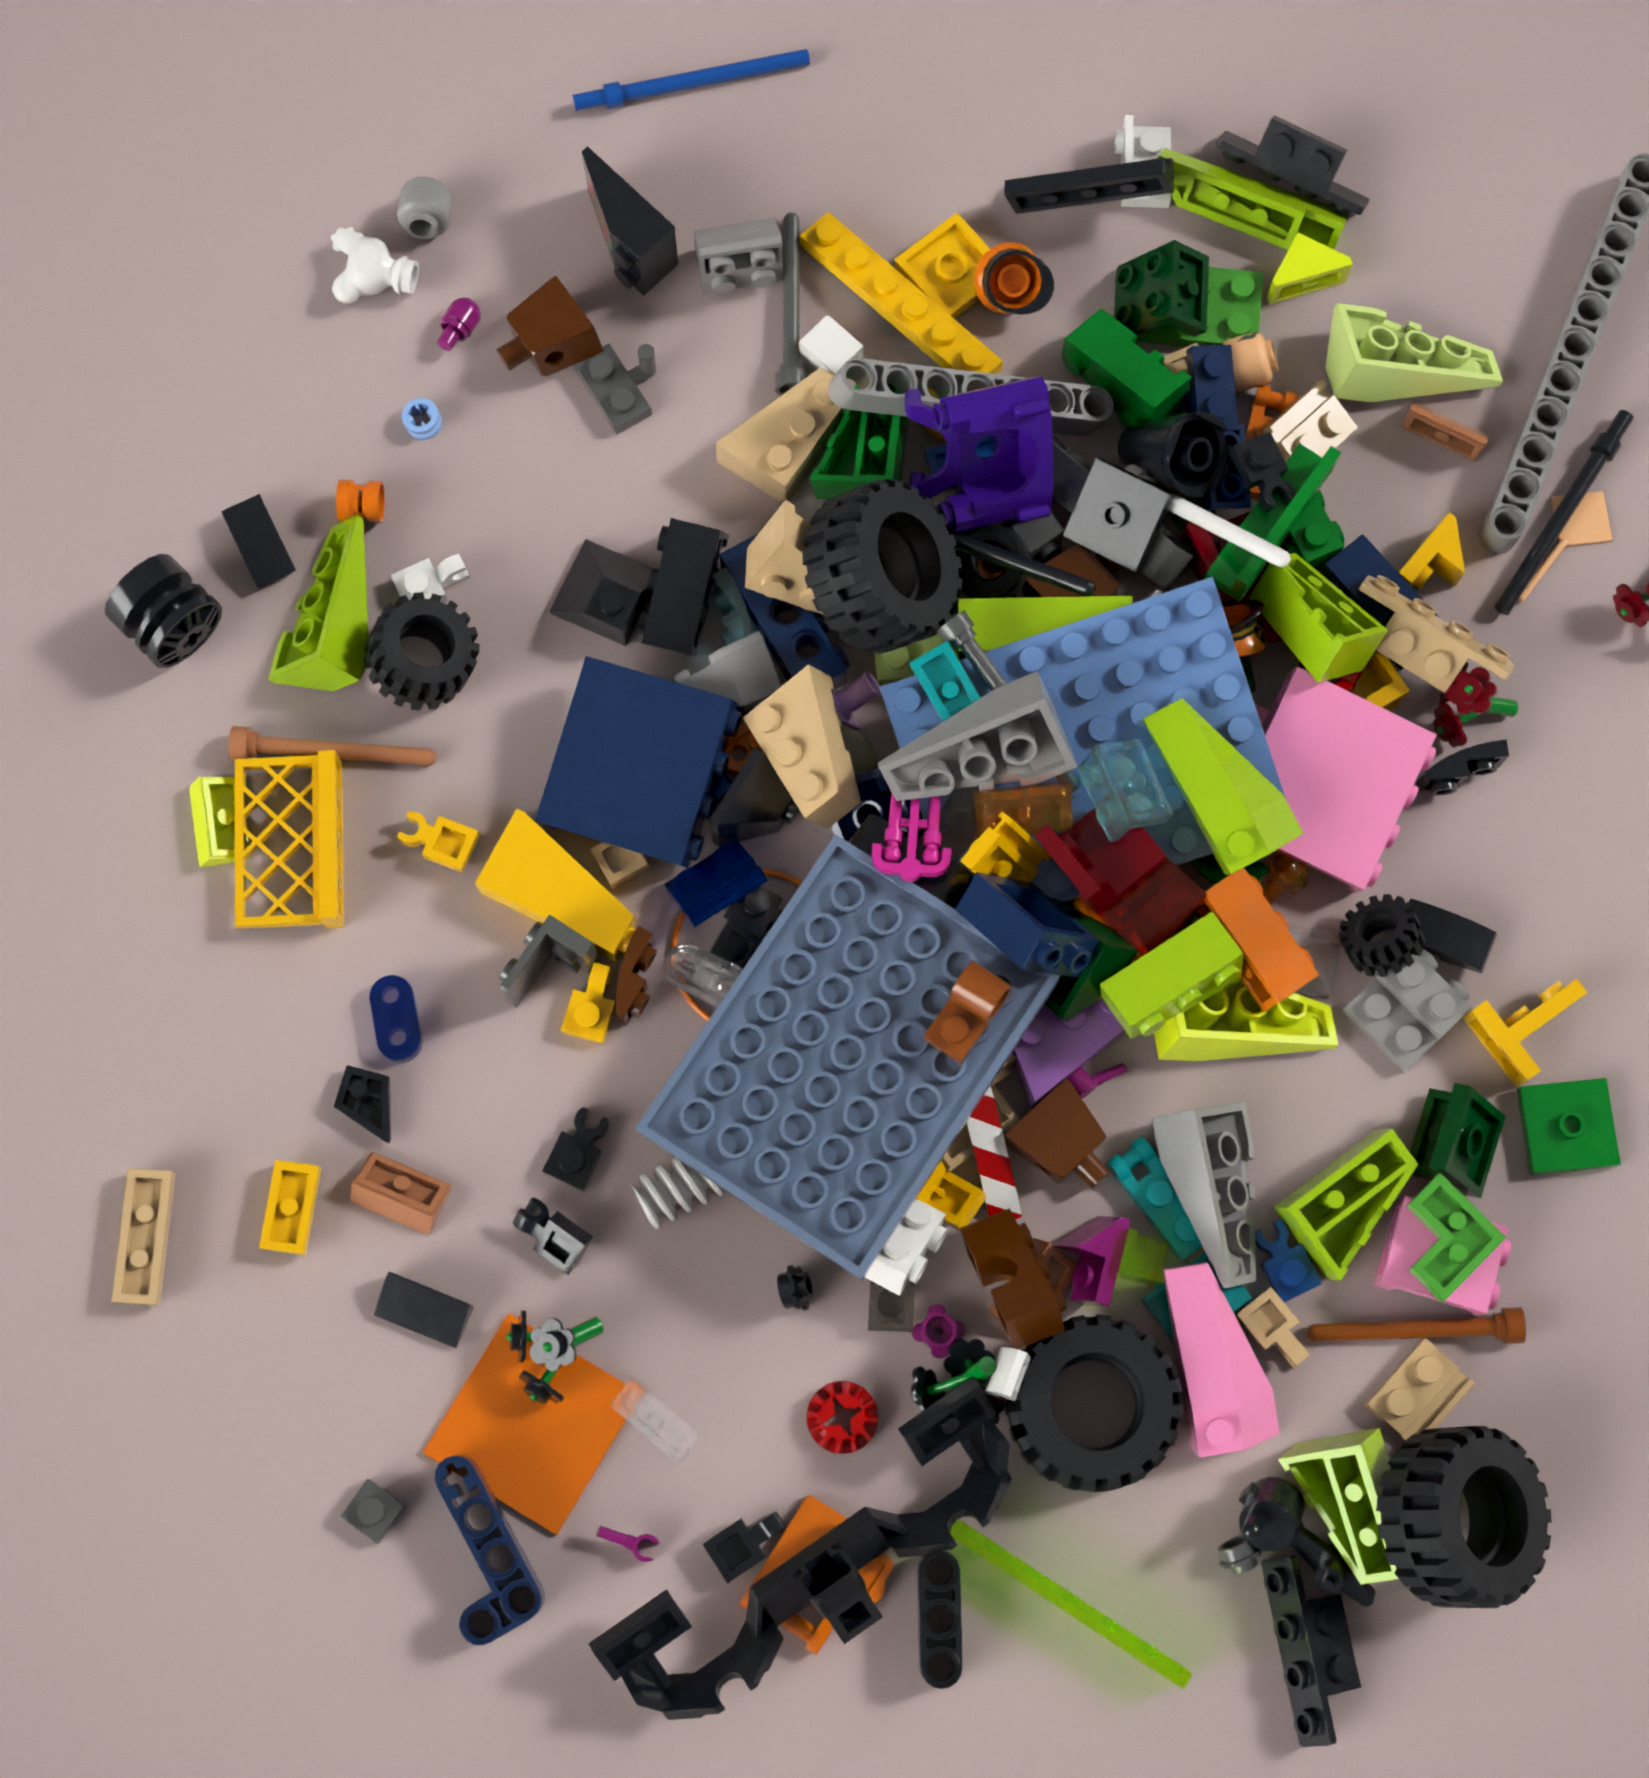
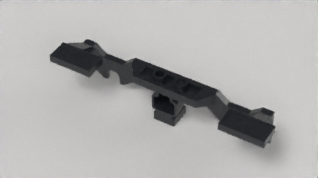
M971 1377L898 1428L921 1466H924L959 1441L972 1461L966 1477L959 1488L924 1512L893 1514L865 1506L750 1586L746 1620L734 1645L695 1673L668 1675L654 1654L692 1627L686 1615L666 1589L588 1643L594 1655L611 1678L616 1681L622 1677L637 1705L660 1711L668 1720L701 1718L704 1715L719 1714L725 1710L719 1694L722 1686L727 1681L740 1678L745 1681L751 1691L758 1687L764 1673L770 1669L784 1640L778 1626L812 1603L816 1611L828 1619L844 1644L883 1618L867 1593L864 1579L858 1570L890 1547H892L899 1558L933 1555L937 1551L954 1549L958 1545L950 1534L952 1525L958 1519L966 1516L974 1517L982 1528L988 1525L994 1512L1000 1507L1012 1480L1007 1470L1010 1444L991 1420L997 1414L981 1385L974 1377Z

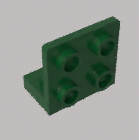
M1173 240L1119 265L1116 269L1114 318L1137 336L1164 324L1193 337L1205 333L1207 330L1209 256Z

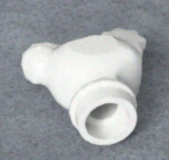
M353 227L347 229L338 228L337 232L331 236L333 249L348 255L346 269L334 280L332 291L338 301L347 304L353 303L360 296L376 295L390 286H393L394 291L398 294L403 292L414 293L419 275L418 261L409 260L407 256H402L398 260L392 259L384 242L377 238L364 237L362 233L355 232Z

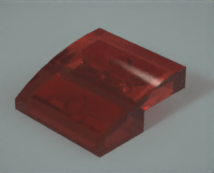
M1167 858L1165 862L1100 914L1096 912L1081 893L1077 897L1144 956L1167 941L1207 897V893Z

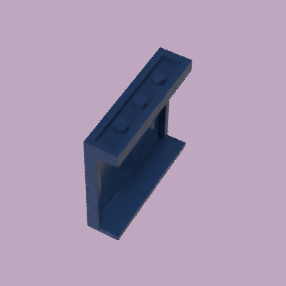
M586 656L535 821L689 868L692 860H698L703 848L704 837L700 836V831L704 819L710 820L715 809L717 796L712 794L716 779L717 777L722 779L728 767L729 754L725 753L729 737H735L740 728L742 712H738L739 704L731 698Z

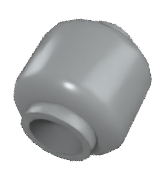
M416 177L407 181L401 188L397 219L400 226L411 236L423 240L443 234L449 226L453 201L452 194L442 182L431 177Z

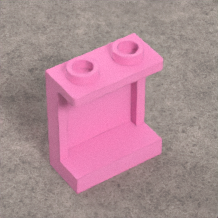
M1403 1196L1396 1200L1374 1286L1390 1291L1397 1288L1439 1301L1408 1271L1438 1237L1406 1207L1413 1198ZM1491 1222L1507 1237L1509 1227ZM1505 1238L1442 1303L1468 1310V1314L1476 1317L1487 1314L1488 1308L1494 1309L1500 1294V1284L1495 1281L1499 1266H1505L1508 1260L1511 1241Z

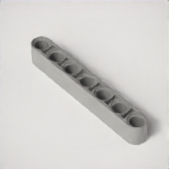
M852 358L846 361L829 382L828 393L832 402L839 408L907 416L905 412V393L908 389L920 390L922 404L933 408L934 404L940 402V397L1027 378ZM846 378L853 380L859 390L851 387ZM1044 380L1048 387L1050 405L1054 408V411H1051L1052 433L1086 436L1095 431L1113 413L1114 404L1112 397L1101 387ZM887 383L895 386L899 394L892 392ZM927 388H930L933 391H935V393L938 396V399L930 395ZM1084 406L1091 411L1093 416L1086 412Z

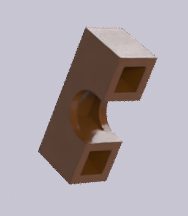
M1009 1208L960 1228L968 1258L982 1286L985 1287L998 1281H1009L1004 1285L991 1289V1294L998 1319L1014 1349L1023 1348L1065 1331L1060 1313L1067 1310L1064 1297L1057 1284L1049 1286L1047 1279L1051 1278L1049 1269L1041 1253L1033 1255L1031 1248L1035 1246L1025 1222L1018 1225Z

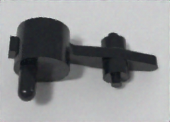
M1267 1477L1260 1479L1256 1483H1250L1241 1492L1238 1501L1244 1507L1239 1517V1527L1243 1536L1250 1544L1265 1551H1280L1291 1545L1316 1571L1315 1581L1319 1588L1332 1593L1340 1590L1362 1606L1373 1604L1376 1595L1375 1589L1370 1584L1361 1585L1333 1543L1327 1544L1303 1526L1302 1517L1305 1511V1501L1295 1485L1282 1478Z

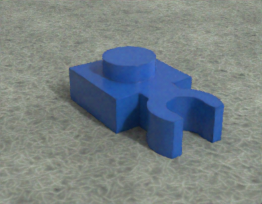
M1279 1219L1273 1222L1274 1229L1277 1231L1276 1241H1267L1261 1230L1258 1229L1255 1231V1243L1260 1250L1267 1252L1270 1257L1269 1260L1259 1264L1270 1287L1273 1288L1283 1302H1286L1322 1283L1303 1245L1300 1244L1291 1249L1287 1244L1289 1237L1288 1228Z

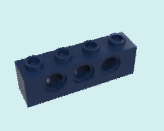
M758 534L720 553L721 571L756 630L760 631L766 647L787 681L809 664L831 676L834 690L847 683L846 669L850 667V664L842 648L839 645L833 647L828 640L826 633L829 632V629L824 622L822 614L805 610L799 606L767 597L764 594L745 588L747 547ZM791 611L798 618L792 623L785 624L779 622L776 616L780 612ZM808 645L816 648L819 653L813 658L805 659L796 652L800 647Z

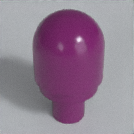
M462 297L450 304L442 317L441 328L443 333L437 341L441 348L451 351L458 340L464 341L471 336L481 317L480 308L475 301Z

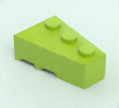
M1297 553L1290 554L1291 560L1286 567H1278L1270 563L1249 599L1264 603L1265 607L1261 614L1317 683L1362 671L1388 630Z

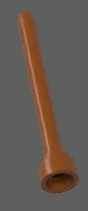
M1521 1307L1502 1308L1500 1313H1493L1492 1317L1313 1324L1308 1327L1306 1334L1308 1339L1313 1342L1494 1335L1495 1340H1503L1504 1344L1524 1343L1526 1339V1322L1523 1309Z

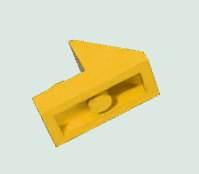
M1449 512L1400 570L1399 574L1411 587L1414 586L1420 590L1433 572L1453 586H1456L1464 575V562L1457 520L1453 514Z

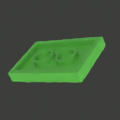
M1209 267L1206 332L1193 337L1164 324L1138 335L1136 342L1187 347L1196 342L1198 346L1223 345L1224 341L1229 338L1259 332L1264 273Z

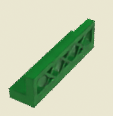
M1299 443L1286 461L1289 468L1284 476L1280 477L1293 487L1295 497L1289 505L1285 506L1282 498L1278 494L1272 493L1271 495L1276 505L1268 513L1263 511L1258 500L1240 525V528L1279 547L1332 473L1341 452L1330 446L1324 456L1321 457ZM1228 542L1207 571L1204 579L1213 577L1218 589L1240 602L1268 561Z

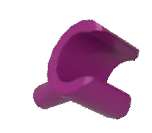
M1120 1063L1095 1074L1092 1078L1081 1067L1068 1080L1083 1099L1097 1086L1127 1073V1067L1124 1063Z
M601 1525L596 1535L597 1537L622 1545L624 1548L633 1550L635 1557L643 1562H650L654 1559L640 1554L638 1549L640 1542L644 1539H650L660 1544L657 1537L650 1534L635 1537Z

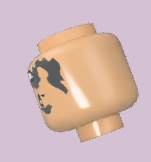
M1252 332L1224 341L1223 345H1231L1235 391L1239 392L1267 385L1272 380L1273 372L1279 371L1277 356L1271 338L1265 340L1260 332Z

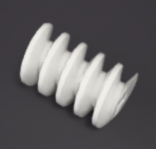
M676 1157L671 1159L672 1173H668L661 1165L655 1167V1182L642 1173L639 1176L641 1189L637 1190L631 1184L650 1224L655 1229L661 1228L660 1214L662 1212L671 1221L677 1220L676 1205L679 1204L685 1211L690 1213L693 1211L692 1197L695 1196L706 1205L709 1203L707 1189L711 1188L720 1197L725 1195L724 1189L690 1166L683 1164Z

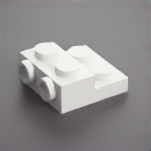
M915 1199L865 1278L899 1296L909 1281L916 1284L928 1263V1259L924 1257L929 1250L936 1253L945 1239L948 1229L943 1227L942 1224L946 1214Z

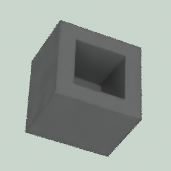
M1051 511L1048 517L1022 523L1018 522L1011 526V529L1026 543L1030 559L1039 560L1041 563L1051 560L1060 552V546L1064 537L1065 529Z

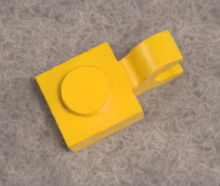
M594 962L586 993L573 989L560 1030L562 1033L604 1045L616 1007L615 1001L605 998L613 974L611 967Z

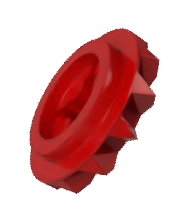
M846 1380L828 1383L820 1388L810 1400L806 1416L808 1430L814 1441L829 1452L836 1454L856 1452L866 1446L876 1432L878 1425L876 1402L864 1387ZM835 1398L839 1404H842L845 1410L851 1408L854 1410L858 1407L861 1409V1411L855 1413L856 1416L850 1419V1430L853 1434L851 1436L848 1435L846 1430H843L840 1424L824 1426V1423L830 1421L829 1418L835 1415L833 1408L835 1407L833 1402Z

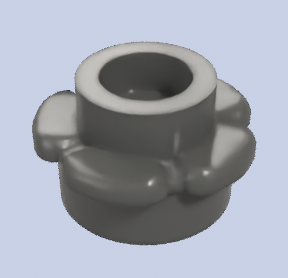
M1243 1535L1235 1537L1218 1547L1222 1558L1219 1565L1224 1569L1231 1568L1233 1574L1244 1573L1258 1565L1256 1558L1261 1555L1262 1550L1250 1544Z

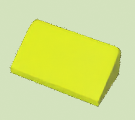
M198 777L190 785L189 792L199 866L209 867L235 862V777ZM246 836V848H247V847L249 846V840H248V837Z

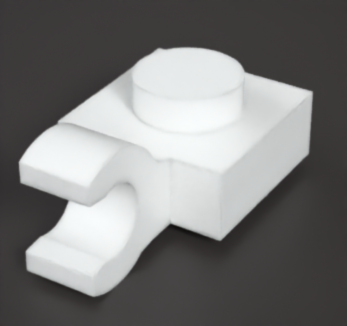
M460 554L446 558L436 568L433 567L430 559L427 558L391 575L400 597L406 595L411 600L414 593L424 592L425 599H430L432 594L442 596L440 602L448 599L443 588L462 582L470 577Z

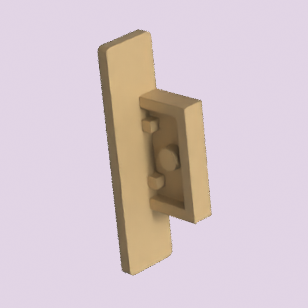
M1368 575L1359 587L1361 592L1395 612L1385 627L1388 632L1376 651L1442 692L1446 693L1468 658L1504 680H1507L1515 665L1509 661L1510 655L1494 644L1488 643L1487 646H1484L1471 638L1473 632L1459 622L1452 620L1448 624L1435 615L1436 609L1419 598H1414L1411 601L1398 593L1399 586L1388 578L1381 575L1374 578Z

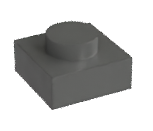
M367 1479L340 1517L373 1542L379 1544L406 1505L377 1483Z

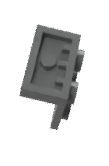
M548 915L543 924L539 921L536 922L528 932L524 941L527 947L518 960L512 958L502 970L499 980L502 981L500 990L507 1002L517 1008L553 954L557 955L555 960L568 970L577 974L581 968L590 974L594 962H600L595 945L592 941L564 923Z

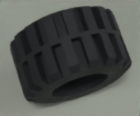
M424 592L414 593L411 600L404 595L397 598L394 605L389 603L383 609L381 616L378 617L366 642L365 651L367 655L364 662L365 668H372L368 676L372 684L379 682L382 685L379 693L385 698L389 694L396 697L394 704L400 707L403 706L404 702L411 703V710H421L423 704H427L428 709L431 710L438 708L441 701L445 704L449 703L457 693H460L476 666L477 660L475 659L479 654L480 644L474 643L478 636L476 627L468 628L467 625L471 619L466 612L458 614L455 611L458 605L451 600L448 605L440 602L442 597L440 595L432 594L430 599H425ZM413 636L429 640L440 651L443 664L436 667H424L415 664L404 654L400 640Z

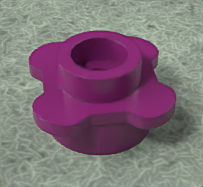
M940 1304L930 1306L928 1316L924 1321L915 1324L912 1328L913 1339L917 1342L925 1343L931 1349L932 1356L938 1359L945 1358L949 1354V1346L953 1341L961 1339L965 1335L964 1324L961 1321H954L950 1315L946 1314L945 1307ZM936 1327L942 1328V1335L938 1336L934 1333Z

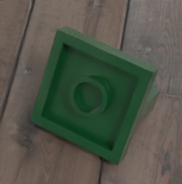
M1455 1083L1452 1092L1429 1088L1410 1149L1411 1155L1418 1163L1411 1176L1432 1180L1435 1175L1441 1173L1464 1195L1481 1198L1506 1116L1472 1086Z

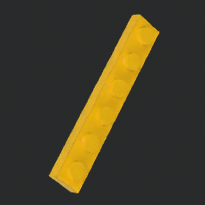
M827 212L799 235L800 246L942 368L998 374L1002 370L1003 360L831 213Z

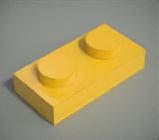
M275 1160L259 1245L260 1249L306 1256L322 1170L320 1166Z

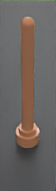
M232 726L229 735V758L231 760L258 757L259 753L312 756L318 755V751L335 750L340 759L429 766L434 764L437 759L435 751L428 748L260 736L259 732L252 731L251 727Z

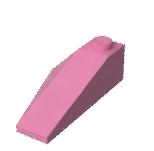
M1204 1262L1163 1269L1190 1448L1201 1458L1244 1451L1279 1435L1273 1389L1209 1264Z

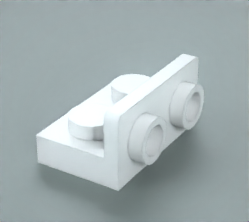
M1125 115L1122 129L1115 130L1114 154H1121V164L1158 159L1163 148L1171 150V127L1134 126V115ZM1171 193L1121 200V207L1169 208Z

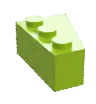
M1210 912L1100 984L1101 998L1131 1039L1141 1034L1149 1036L1159 1030L1170 1018L1188 1011L1198 1003L1241 981L1243 952L1215 914Z
M1392 1128L1375 1129L1273 1208L1298 1243L1303 1245L1308 1257L1324 1279L1341 1281L1348 1271L1347 1266L1360 1247L1366 1244L1372 1235L1370 1232L1384 1211L1389 1210L1417 1168L1418 1163Z
M1380 1428L1297 1442L1278 1458L1284 1470L1288 1471L1290 1469L1306 1493L1302 1497L1310 1509L1315 1507L1329 1528L1330 1532L1327 1535L1361 1585L1398 1579L1394 1574L1397 1569L1396 1566L1390 1565L1385 1557L1383 1550L1386 1549L1384 1539L1379 1538L1377 1524H1381V1513L1376 1511L1377 1498L1382 1496L1383 1487L1379 1486L1384 1471L1391 1468L1388 1464L1390 1459Z

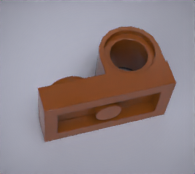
M972 961L956 981L950 992V999L924 1034L923 1039L961 1065L1011 995L1012 986L977 962Z

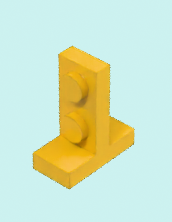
M1575 979L1566 987L1558 981L1538 995L1543 1002L1540 1006L1530 1012L1527 1006L1524 1005L1505 1019V1023L1487 1000L1474 1008L1463 1019L1517 1088L1541 1071L1520 1044V1041L1588 992L1578 979Z

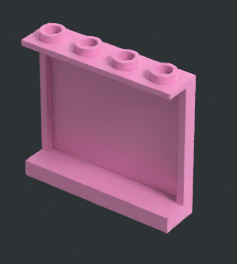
M1296 667L1287 673L1263 725V731L1286 801L1304 833L1277 849V851L1349 885L1348 890L1352 892L1363 891L1367 886L1372 887L1382 870V864L1378 862L1385 847L1389 849L1393 845L1399 834L1400 825L1396 824L1402 809L1407 810L1417 795L1418 787L1414 783L1420 770L1426 771L1435 756L1436 748L1432 747V744L1437 734L1328 681L1317 683L1308 671Z

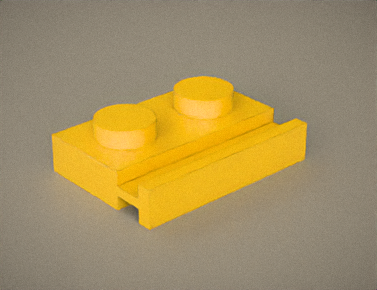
M1002 811L998 815L1001 819L999 824L994 829L988 827L980 838L972 843L969 851L960 861L974 874L978 872L1030 882L1039 872L1035 867L1043 858L1048 861L1051 856L1012 818Z

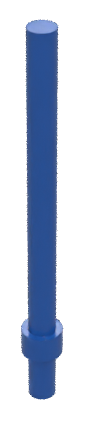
M802 49L620 85L619 81L603 84V89L573 94L572 97L575 111L607 105V108L610 109L624 106V101L810 65L808 50Z

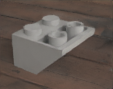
M774 217L694 230L695 252L703 294L710 292L727 294L736 288L752 285L763 288L773 285L776 281L783 280V242Z

